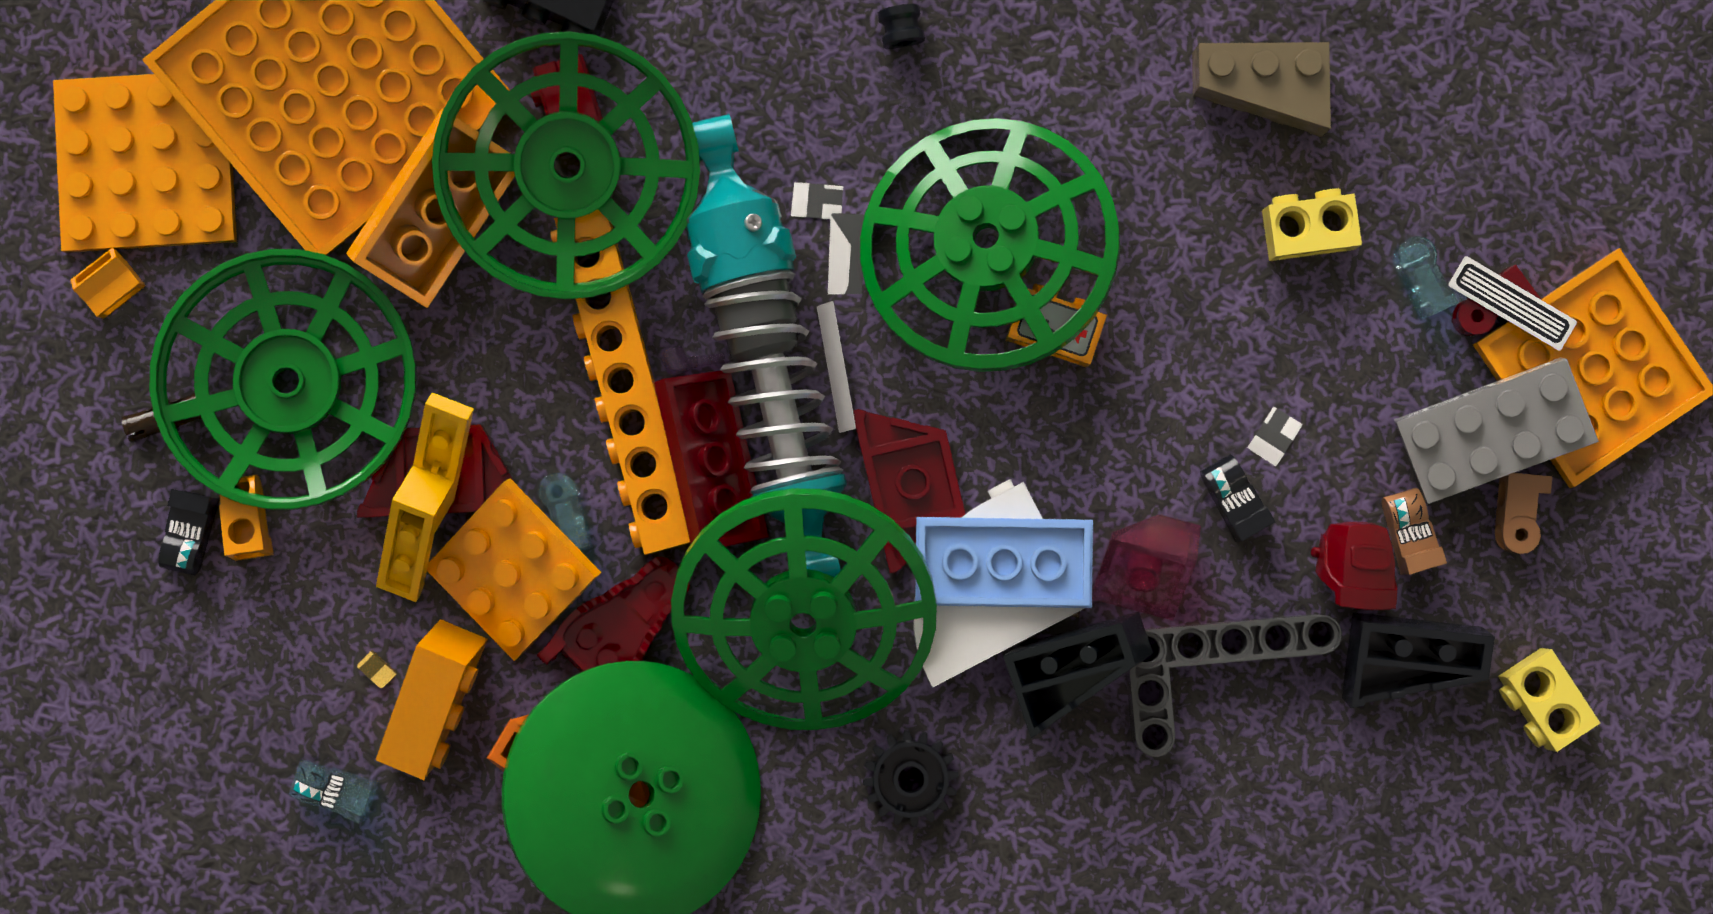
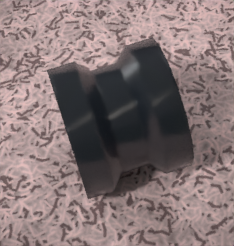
M901 4L878 12L879 23L884 26L885 35L882 37L883 48L896 49L918 45L925 41L924 30L918 26V18L921 15L919 5Z

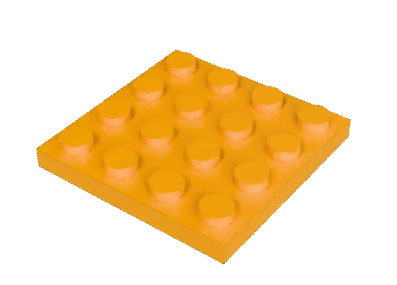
M155 74L53 80L61 251L67 253L109 250L110 248L132 249L237 242L233 166Z
M1620 248L1606 255L1541 299L1577 321L1576 326L1560 351L1509 321L1472 344L1497 381L1560 357L1568 360L1599 441L1550 459L1569 488L1576 487L1713 395V384Z

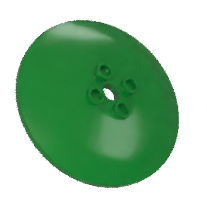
M622 661L589 668L565 680L545 695L524 720L514 738L508 753L502 782L504 826L516 860L532 884L548 900L569 914H690L717 895L742 864L756 831L761 801L760 775L755 751L748 733L736 713L716 700L700 685L693 675L672 666L647 661ZM638 781L645 783L650 792L647 803L642 807L634 806L629 799V790Z

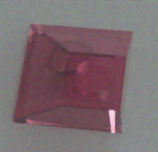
M1158 514L1112 532L1092 586V599L1173 620L1197 562L1201 525Z

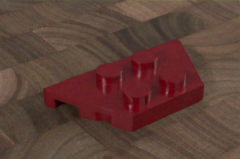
M860 409L853 410L873 504L876 509L893 519L911 537L915 544L916 517L961 518L965 515L946 430L911 423L894 417H886ZM887 542L884 546L889 573H894L907 562L891 543Z
M481 424L470 425L455 500L446 514L476 512L504 481L510 478L513 480L487 431ZM420 427L406 428L401 442L390 458L372 476L371 479L373 481L363 504H360L358 507L357 518L389 517L392 499L413 466Z

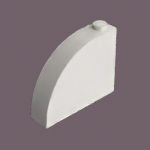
M1011 479L988 490L991 499L961 517L1043 519L1024 482L1014 487ZM937 606L936 631L923 669L931 686L935 687L1085 608ZM923 618L913 620L917 651L923 632Z

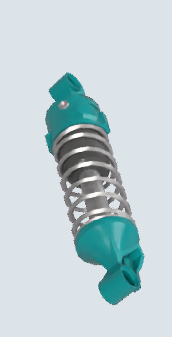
M730 114L693 122L699 146V160L703 162L709 172L706 193L686 219L687 226L685 228L691 244V250L687 253L691 275L694 282L699 284L701 293H704L702 297L707 300L704 305L708 308L714 307L719 331L715 332L712 338L717 341L726 340L730 358L735 360L722 365L720 371L724 373L752 371L756 389L735 395L729 399L728 403L732 406L760 404L763 421L741 428L736 433V436L741 439L767 436L771 453L748 461L744 469L750 472L775 469L777 480L752 487L749 493L753 496L750 498L766 492L791 488L822 489L841 493L847 485L845 475L841 474L843 469L838 467L841 461L832 456L808 457L806 449L828 438L833 428L824 423H800L799 416L818 407L825 396L816 390H792L791 384L810 375L817 363L806 357H784V355L791 353L795 346L803 342L809 333V330L803 326L794 324L797 320L795 309L801 298L791 292L789 282L795 276L793 273V260L796 258L790 229L785 228L780 220L782 216L778 200L743 183L734 171V153L739 152ZM803 365L807 367L789 376L786 366ZM811 398L814 400L796 408L794 399ZM812 431L820 432L819 434L812 436L806 440H804L802 433ZM827 464V466L814 471L811 470L810 466ZM802 509L804 535L821 537L824 516L828 511ZM784 510L766 513V515L785 524ZM805 551L807 569L826 573L833 578L840 572L838 558L814 551Z

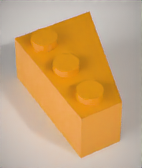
M441 619L416 645L375 759L376 761L422 780H425L434 767L441 769L451 747L445 741L449 731H455L461 720L465 708L461 706L465 693L470 692L479 670L476 667L488 641L487 638Z

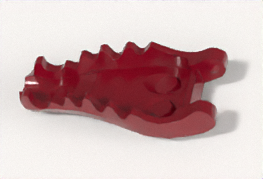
M653 558L631 578L616 584L601 596L583 603L563 621L547 645L537 654V657L545 665H548L556 659L558 654L562 653L580 672L608 663L642 661L650 644L660 632L668 615L671 613L672 593L679 567L667 558Z

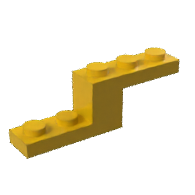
M431 393L424 406L413 466L392 499L377 577V588L417 602L424 587L434 534L455 500L474 408L435 393Z

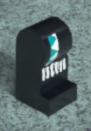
M1230 454L1200 471L1201 478L1235 542H1241L1276 522L1269 509L1263 505L1253 485H1250L1243 469L1233 455Z
M171 489L167 505L170 506V511L165 527L166 534L159 552V567L194 576L198 574L220 499Z

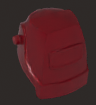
M1359 521L1330 524L1326 532L1321 534L1319 547L1311 549V556L1317 558L1315 572L1318 577L1335 592V604L1366 610L1396 609L1398 589L1395 581V560L1387 528L1375 523Z

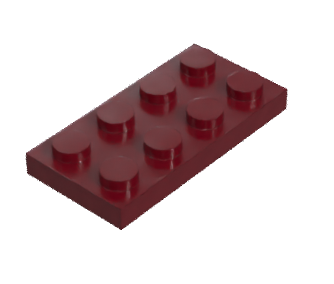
M722 371L664 378L654 382L691 544L700 531L719 514L753 496L749 492L752 487L757 485L754 472L744 469L745 464L751 460L747 440L736 436L738 430L744 428L739 406H732L728 403L729 399L736 395L732 375ZM764 514L741 523L726 532L718 540L727 547L768 538Z

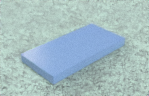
M916 517V546L923 554L932 575L937 606L1092 608L1093 520ZM915 579V601L922 599Z

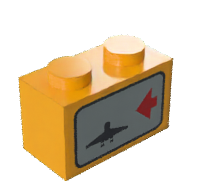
M1034 284L1032 290H1028L1034 296L1044 286ZM1057 293L1047 305L1042 307L1040 311L1052 332L1066 324L1082 307L1085 299L1075 298L1074 302L1070 303L1058 299ZM1098 312L1089 325L1074 340L1051 356L1087 368L1092 362L1107 315ZM1025 319L1011 323L1006 341L1024 347L1037 342Z

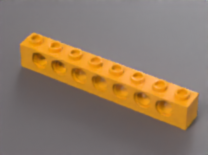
M598 209L588 215L575 218V242H584L598 238L610 232L613 226ZM558 217L554 218L556 228L558 223ZM557 230L551 231V240L557 242ZM617 243L600 251L598 262L589 268L579 266L578 256H574V283L598 280L624 270ZM629 285L610 292L611 300L603 309L591 308L589 297L576 298L579 313L573 314L572 317L579 340L587 339L590 355L584 356V363L590 381L598 380L602 396L595 398V403L601 423L609 422L613 438L606 440L608 453L613 465L620 463L624 480L618 481L617 485L623 506L631 505L635 522L628 524L635 549L642 547L644 555H649L689 544L690 539L656 395L653 374ZM609 329L619 330L622 334V343L614 351H604L600 346L601 335ZM621 370L631 372L634 380L631 389L625 393L614 392L611 387L613 375ZM630 412L641 413L645 420L643 430L637 435H627L622 428L623 418ZM649 453L656 460L655 471L648 477H638L633 470L634 460L640 454ZM653 495H661L667 502V512L662 518L657 520L650 519L644 510L646 500Z

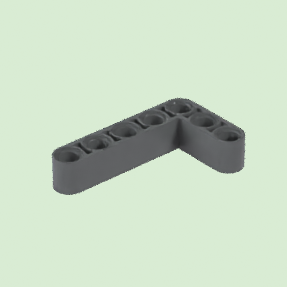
M1309 614L1146 628L1147 636L1155 643V654L1151 659L1141 661L1126 672L1133 744L1139 751L1150 757H1160L1171 751L1175 743L1170 667L1327 654L1334 651L1341 642L1342 631L1340 625L1330 616ZM1316 622L1323 623L1328 632L1326 641L1319 646L1313 645L1308 636L1309 629ZM1277 625L1283 630L1285 639L1281 647L1272 650L1265 642V634L1270 627ZM1234 629L1240 634L1242 642L1239 650L1229 654L1223 649L1221 640L1225 632ZM1192 633L1198 639L1199 646L1193 656L1186 658L1178 650V641L1184 634ZM1153 680L1159 686V697L1152 704H1143L1139 699L1138 689L1145 681ZM1158 724L1164 733L1162 742L1157 747H1146L1142 740L1144 729L1149 725Z

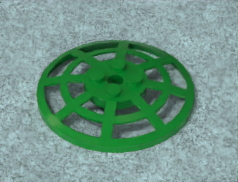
M566 31L541 33L518 39L492 52L470 70L455 88L442 111L434 137L432 170L434 189L441 213L454 238L472 260L490 275L513 288L537 296L574 299L594 297L616 291L638 280L662 261L677 243L687 226L686 219L692 213L698 193L700 160L699 146L692 120L679 94L657 68L643 56L618 42L593 34ZM560 45V72H550L532 77L516 85L510 91L490 72L502 62L522 52L544 46ZM578 46L590 47L615 55L637 68L647 78L627 95L620 88L604 79L585 73H578ZM478 85L496 104L490 110L481 126L476 141L475 153H448L449 137L456 115L467 95ZM560 85L559 112L545 115L537 120L519 101L536 90ZM578 86L598 91L615 101L618 105L599 122L588 115L578 113ZM658 91L668 101L679 123L685 145L686 160L659 159V150L654 132L645 114L640 109ZM506 113L524 131V134L517 145L515 153H489V145L493 133ZM629 118L633 120L642 137L646 158L619 157L617 145L611 135ZM570 152L578 157L580 170L576 175L563 177L557 173L554 161L559 154ZM448 171H475V180L480 198L489 215L494 220L476 240L465 227L455 207L448 182ZM488 171H514L515 178L522 195L506 211L502 209L493 193ZM619 175L645 176V183L640 198L633 210L627 215L610 197L616 188ZM659 177L685 178L684 192L677 213L665 235L655 245L637 225L642 221L653 202ZM536 207L548 215L558 217L557 242L536 237L517 224ZM597 209L615 227L598 238L584 242H575V218L588 215ZM508 234L512 239L529 249L557 256L556 282L541 281L520 274L497 261L488 252ZM623 238L642 256L632 266L612 276L590 282L574 283V256H585L600 252L618 243Z
M1001 118L971 120L948 126L925 137L905 151L887 170L875 188L864 215L860 235V263L865 286L876 310L891 331L910 348L932 361L956 369L977 372L1006 371L1030 365L1056 353L1074 340L1094 319L1107 299L1116 276L1120 253L1119 223L1113 198L1103 177L1088 157L1068 140L1046 128L1024 121ZM975 130H1010L1003 151H977L950 160L939 143L951 136ZM1028 134L1041 138L1062 150L1077 163L1085 175L1061 185L1057 178L1043 166L1029 158L1020 156ZM924 151L935 169L928 173L914 188L905 202L903 210L879 207L885 192L897 174L914 157ZM976 164H998L992 185L968 189L957 172L959 169ZM1015 169H1022L1036 177L1049 191L1026 202L1018 194L1009 190ZM942 180L953 198L945 205L939 216L916 212L918 205L928 191ZM1095 190L1100 201L1105 221L1106 245L1103 258L1078 250V222L1071 200ZM1058 206L1062 212L1065 224L1064 246L1041 240L1036 217ZM874 224L897 227L896 253L900 270L904 276L883 292L878 284L872 260ZM986 228L996 230L999 233V238L995 245L989 248H981L975 244V237L978 232ZM910 229L933 233L934 247L937 254L915 269L909 251ZM1036 257L1059 263L1047 284L1037 294L1032 296L1022 277L1032 267ZM1072 268L1097 275L1094 288L1082 307L1066 324L1052 332L1040 309L1047 305L1061 290L1070 276ZM945 271L954 281L962 285L957 308L938 299L924 284ZM1006 287L1017 305L998 312H975L980 291H994ZM913 292L917 299L930 311L953 322L948 348L936 345L915 333L896 315L892 307ZM1025 319L1037 340L1036 343L1025 348L1005 353H965L971 327H999Z
M269 249L247 253L218 265L196 280L179 297L167 314L155 340L150 362L149 392L153 414L163 440L177 461L196 480L217 494L244 505L269 510H296L322 505L348 494L368 481L387 462L401 442L411 419L416 397L417 367L412 342L402 318L388 297L368 277L348 264L324 254L300 249ZM273 265H301L334 274V277L324 298L298 291L270 293L262 268ZM245 273L253 298L231 309L215 324L211 331L187 318L193 308L213 289L230 278ZM350 284L363 291L379 307L391 325L396 339L372 347L360 325L346 311L340 308ZM298 305L315 309L317 312L307 331L303 332L295 329H282L275 306ZM258 312L264 334L252 340L244 349L224 338L238 322ZM333 319L349 332L357 344L359 352L335 359L331 351L322 343ZM179 333L202 346L194 372L196 399L169 405L167 396V367L173 343ZM216 353L236 364L233 372V389L210 395L209 372L212 359ZM402 356L404 394L399 416L394 427H391L372 417L379 392L377 364ZM365 369L366 390L362 406L358 410L338 399L341 389V376ZM284 370H293L299 377L297 388L290 393L279 392L275 385L276 377ZM240 406L244 414L254 422L241 445L225 431L215 412ZM329 414L351 425L348 431L335 443L317 452L311 428L320 424ZM201 416L212 437L227 452L234 456L220 478L209 472L191 454L179 436L174 422ZM272 431L280 434H294L300 458L277 459L257 453ZM362 432L384 442L378 454L358 473L341 484L326 488L321 465L330 462L345 452L359 438ZM250 465L275 472L303 470L309 494L298 497H270L249 493L236 486Z
M791 488L766 492L743 500L719 514L700 531L687 549L677 570L671 599L672 627L677 647L687 668L700 685L721 704L739 715L764 725L789 730H820L840 727L864 719L886 707L902 694L920 673L930 653L936 631L937 600L933 578L923 554L911 537L893 519L870 504L845 494L822 489ZM802 509H818L838 513L865 524L873 529V531L857 551L832 539L804 535ZM784 510L786 537L775 538L761 543L742 554L738 559L718 540L726 532L749 519L769 512ZM887 542L891 543L899 551L911 568L919 586L922 600L895 605L894 597L887 581L878 568L871 563ZM805 551L828 554L846 562V565L833 578L826 573L807 569ZM787 552L789 571L772 577L766 583L749 570V568L765 558ZM706 553L725 572L715 589L710 608V617L684 615V602L688 583L698 562ZM861 575L868 580L875 590L881 608L856 611L854 600L848 589ZM735 583L740 585L754 598L750 618L723 617L726 600ZM806 613L811 615L816 622L813 626L803 629L796 627L791 619L797 614ZM923 618V632L918 651L902 678L881 668L893 647L897 623ZM883 626L880 644L870 661L850 648L854 642L857 629ZM686 633L712 635L720 658L736 678L722 689L714 683L697 663L689 646ZM726 636H751L761 655L745 668L733 654ZM839 662L856 673L852 678L841 684L819 690L818 670L825 669ZM775 666L799 672L801 691L779 688L761 679ZM867 681L887 691L882 696L860 708L839 715L822 716V701H829L847 695L864 685ZM752 688L761 694L777 700L803 703L805 719L787 718L767 713L746 705L737 699Z

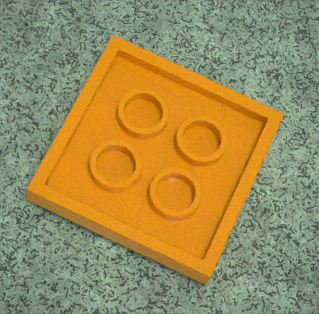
M511 478L504 481L431 559L427 568V572L513 661L518 659L602 573Z

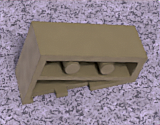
M1329 42L1199 43L1193 51V96L1270 119V121L1282 125L1285 124L1319 137H1322L1331 129Z

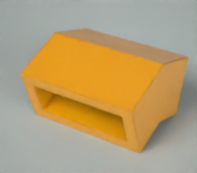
M110 248L70 280L73 290L89 306L96 317L102 319L106 318L146 286L115 248Z

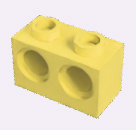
M1339 188L1315 192V199L1299 201L1298 194L1282 195L1272 198L1273 204L1268 205L1262 210L1269 261L1351 251L1362 245L1355 193L1341 195V189ZM1324 211H1333L1339 215L1341 219L1339 231H1331L1325 227L1322 220ZM1289 216L1296 220L1299 226V232L1296 237L1286 236L1281 231L1279 226L1281 217Z
M1540 648L1498 676L1504 685L1499 689L1502 698L1513 711L1520 709L1528 722L1523 726L1524 731L1538 748L1544 746L1547 750L1558 752L1600 724V721L1552 649ZM1531 672L1537 673L1541 681L1539 690L1533 695H1529L1524 687L1525 679ZM1559 708L1563 712L1565 720L1562 728L1554 732L1549 726V716L1554 710Z

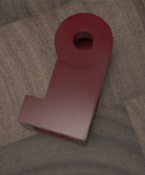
M1516 264L1498 274L1541 299ZM1467 297L1454 308L1452 323L1461 335L1474 337L1488 332L1494 326L1496 317L1499 315Z

